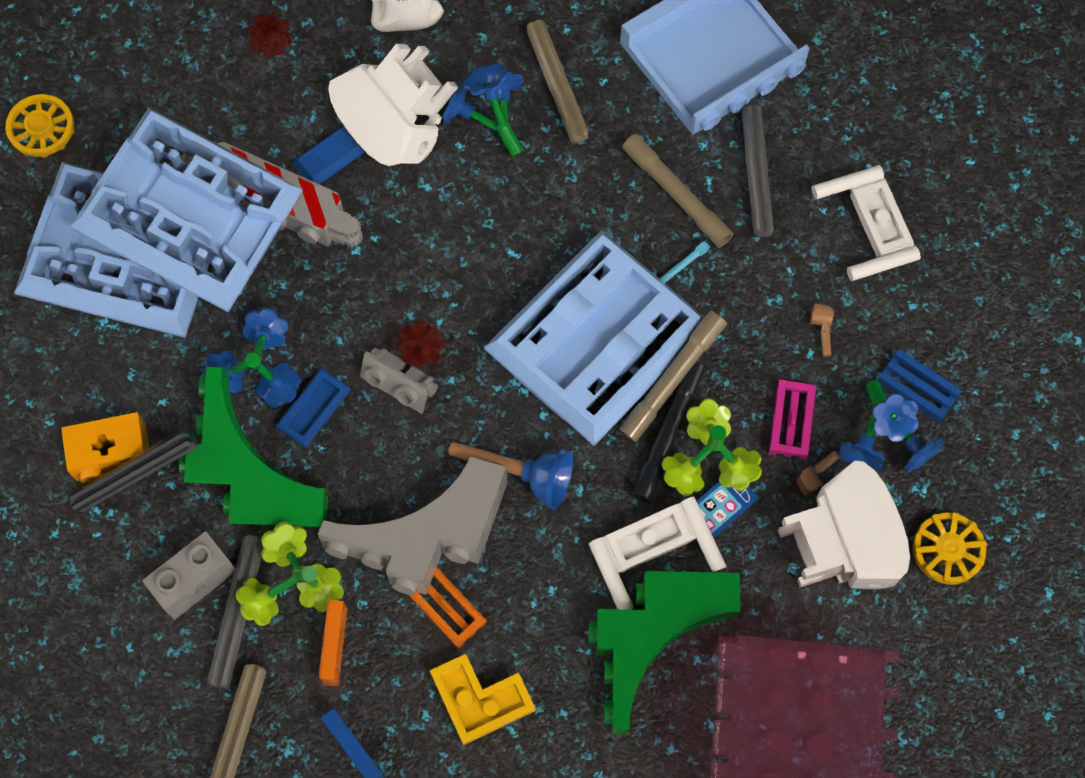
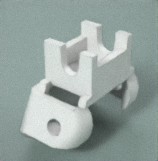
M395 44L380 65L361 64L330 81L328 90L337 116L366 153L381 164L395 166L400 163H420L432 151L437 140L439 129L435 124H439L442 119L438 112L458 89V85L455 82H447L443 86L422 60L430 52L425 46H418L403 61L411 49L406 44ZM416 115L429 116L424 125L414 124L417 119Z
M854 461L821 488L816 497L818 507L785 517L782 521L783 526L778 529L780 537L790 534L794 535L806 568L801 573L802 577L797 579L799 588L836 576L838 583H846L848 581L850 588L894 587L908 571L910 561L908 539L896 505L885 483L876 471L865 462Z

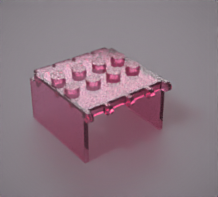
M737 635L736 638L719 636L711 649L710 658L719 659L718 672L733 674V680L717 679L715 713L730 715V721H714L712 755L728 758L727 764L711 763L710 778H897V774L881 772L883 740L898 741L897 731L883 730L884 699L897 700L900 697V690L885 688L886 662H901L900 652Z

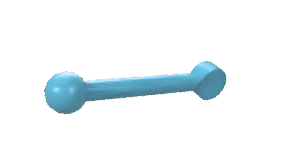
M706 241L700 243L691 254L659 279L666 283L698 256L704 255L710 248Z

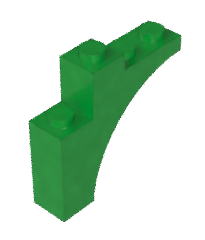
M206 367V376H201L199 382L200 399H204V414H199L197 419V435L202 437V444H198L196 449L179 459L180 475H184V482L231 485L230 492L225 493L223 502L224 515H229V523L278 525L281 522H289L292 526L321 527L323 520L328 521L329 489L317 488L293 480L268 464L249 443L235 416L229 388V371L222 367Z
M645 571L642 583H636L635 604L636 606H643V610L598 609L596 621L589 620L588 642L589 644H596V656H611V660H604V684H611V700H604V724H611V735L628 734L632 703L637 686L652 661L663 649L683 634L699 626L737 618L740 613L739 573Z

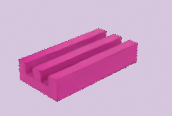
M779 379L768 454L776 455L779 453L783 454V457L791 458V456H797L798 459L806 460L809 451L816 385ZM785 390L791 391L785 445L779 444ZM801 392L806 393L800 447L793 446L799 393Z

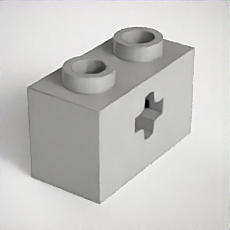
M205 531L144 578L142 582L162 608L175 620L233 575L235 568Z

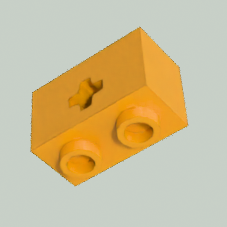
M138 412L61 428L67 471L76 481H81L82 483L92 482L149 449L146 423ZM112 445L113 447L108 448V454L103 456L102 454L107 453V447Z

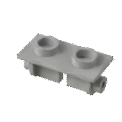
M375 347L371 353L366 351L359 377L366 380L371 386L379 388L396 398L401 404L409 406L422 414L427 396L432 397L438 388L434 378L413 366L404 374L401 370L405 367L406 362L391 354L385 348L379 350Z

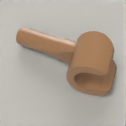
M815 304L811 311L810 324L821 326L822 356L829 357L831 356L830 327L834 311L830 306Z
M832 451L814 467L811 466L804 469L801 475L797 477L796 483L803 495L811 494L823 486L818 475L822 474L840 458L836 451Z

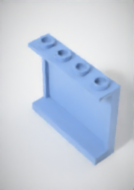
M663 0L624 23L621 28L620 38L622 47L692 135L702 129L705 131L710 130L719 123L724 115L731 111L733 113L739 112L749 103L750 99L758 94L766 95L777 86L779 81L786 77L793 78L800 74L806 66L805 62L810 49L807 44L797 49L758 0Z

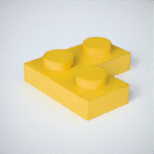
M466 654L430 670L463 746L536 711L519 673L482 690Z

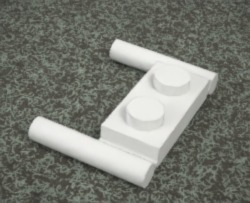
M880 165L811 187L815 199L848 189L851 190L850 198L877 257L847 267V274L851 281L920 260L919 249L913 243L914 241L886 179H884V173Z
M695 497L685 499L681 503L589 543L615 605L620 610L634 609L620 578V572L623 573L692 542L694 539H697L712 572H719L727 568Z

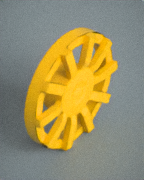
M47 94L32 95L19 101L11 109L6 119L8 139L18 151L26 156L48 157V155L64 149L74 133V119L68 106L59 98ZM42 103L52 104L48 112L42 110ZM36 104V110L30 113L25 110L28 106ZM60 107L64 114L52 118L57 108ZM19 113L25 116L24 123L15 122ZM67 120L66 127L55 126V124ZM13 128L26 129V131L14 136ZM54 132L64 133L60 139L53 135ZM29 136L31 137L26 147L19 143ZM49 138L54 144L47 147L45 139ZM40 140L41 148L34 149L36 141Z
M959 513L934 514L925 520L916 531L913 540L914 558L922 572L934 581L948 585L964 583L973 578L984 565L987 552V543L982 532L977 527L978 525L970 519L959 515ZM941 520H951L949 532H946ZM934 523L940 536L938 537L927 531L926 528ZM957 523L967 527L960 535L956 534ZM972 532L977 541L965 543L964 538ZM924 536L934 542L933 546L920 547L921 537ZM979 548L978 558L967 553L966 549ZM933 552L935 559L927 564L923 559L922 553ZM965 558L976 565L968 572L961 559ZM939 562L945 565L944 576L932 570ZM953 564L958 566L962 576L950 577Z

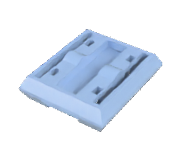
M149 107L92 190V194L70 225V228L229 313L303 189ZM157 138L191 156L193 159L190 164L183 162L180 158V153L174 149H171L169 153L163 151L165 145L157 140L155 141V139ZM162 157L171 160L172 167L166 162L164 164L159 163ZM227 175L274 202L269 208L263 204L262 196L256 193L252 197L245 195L248 190L240 184L237 189L228 186ZM244 200L251 203L247 209L241 206ZM123 218L131 223L132 231L119 224ZM205 262L215 268V275L202 269Z
M62 162L27 252V258L14 291L15 295L186 338L199 297L72 230L70 225L87 201L85 200L86 194L83 192L92 194V190L104 172ZM123 218L119 224L132 231L131 223ZM205 262L202 269L207 271L209 263ZM63 273L72 275L75 283L61 280ZM152 296L162 298L164 306L150 303Z
M601 230L484 347V350L514 375L522 385L562 420H565L595 446L662 376L689 341L690 335L703 320L704 316ZM603 266V274L599 281L594 275ZM583 273H589V274L582 280ZM660 320L659 324L655 329L651 324H655ZM673 320L681 325L641 369L637 367L643 361L645 348L648 345L651 346L657 339V336L663 333ZM540 330L541 337L538 343L535 344L530 339ZM520 335H527V336L520 342ZM630 374L634 375L595 415L588 411L595 403V400L606 392L613 381L620 385ZM598 379V386L594 391L596 394L593 395L588 389Z

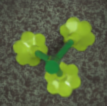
M707 398L702 400L699 406H692L688 409L686 414L689 421L687 433L693 439H700L706 446L695 457L688 458L685 454L677 452L673 457L668 456L662 461V467L665 470L664 480L669 486L676 487L679 493L684 496L691 495L693 491H700L704 487L700 462L711 451H720L725 457L719 463V470L721 471L719 482L725 488L733 487L736 491H743L748 488L750 482L760 478L762 469L759 464L762 458L757 451H747L745 448L739 447L731 452L724 444L725 437L731 431V426L728 422L731 413L727 406L717 405L715 400Z
M281 522L275 527L274 531H268L262 536L261 543L264 548L261 551L263 560L268 563L276 562L280 567L291 564L294 570L290 578L273 588L267 584H261L255 578H250L244 582V586L236 591V599L241 604L240 612L246 620H254L259 626L269 624L271 618L276 616L279 611L278 605L275 602L277 595L296 583L297 588L301 592L299 601L305 608L314 607L319 612H326L330 600L339 601L342 599L344 588L339 584L341 574L337 569H326L322 564L302 567L297 559L303 556L307 549L304 543L307 534L301 526L292 527L289 522Z

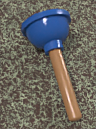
M452 442L448 449V454L451 457L468 461L469 457L506 467L507 473L521 476L522 481L530 483L534 496L544 502L547 508L553 510L557 509L562 503L572 475L573 454L570 450L562 449L560 452L544 453L536 461L528 459L526 462L457 442Z

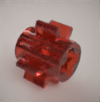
M274 12L271 15H257L254 26L247 27L249 37L252 38L250 40L252 50L257 51L260 49L266 59L269 56L284 55L285 44H292L291 35L288 33L290 31L288 21H279Z
M419 320L413 328L406 325L399 333L402 338L395 345V348L401 350L404 363L416 365L418 369H421L427 361L432 365L436 363L441 356L438 351L445 344V341L439 339L436 326L432 327Z

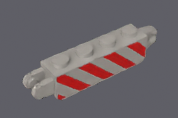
M217 143L303 189L280 230H284L286 227L297 232L301 239L310 244L319 242L329 246L333 240L352 248L359 245L360 242L362 243L363 234L360 231V222H358V218L356 219L355 216L351 217V214L343 211L337 192L228 143ZM185 153L180 156L181 160L187 164H190L193 159ZM227 175L228 186L237 189L240 184L248 190L245 195L252 197L256 193L262 196L263 204L270 208L274 202L273 200ZM244 200L241 206L247 209L251 203Z

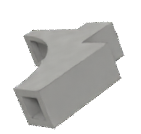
M469 457L468 463L459 477L441 496L422 509L396 520L371 525H347L323 520L318 532L322 547L329 555L336 558L346 559L347 556L360 559L364 565L376 570H382L384 567H387L386 573L389 583L393 585L392 587L403 594L414 595L415 592L427 595L442 553L456 563L466 564L470 561L479 564L508 483L506 467Z

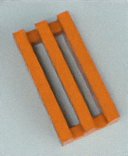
M436 568L433 576L435 580L466 611L474 622L468 625L431 584L427 594L463 631L461 634L457 635L418 592L408 596L459 649L468 638L470 639L480 627L482 628L487 623V620L445 575Z
M330 600L327 605L319 678L325 686L339 687L348 610L344 601Z

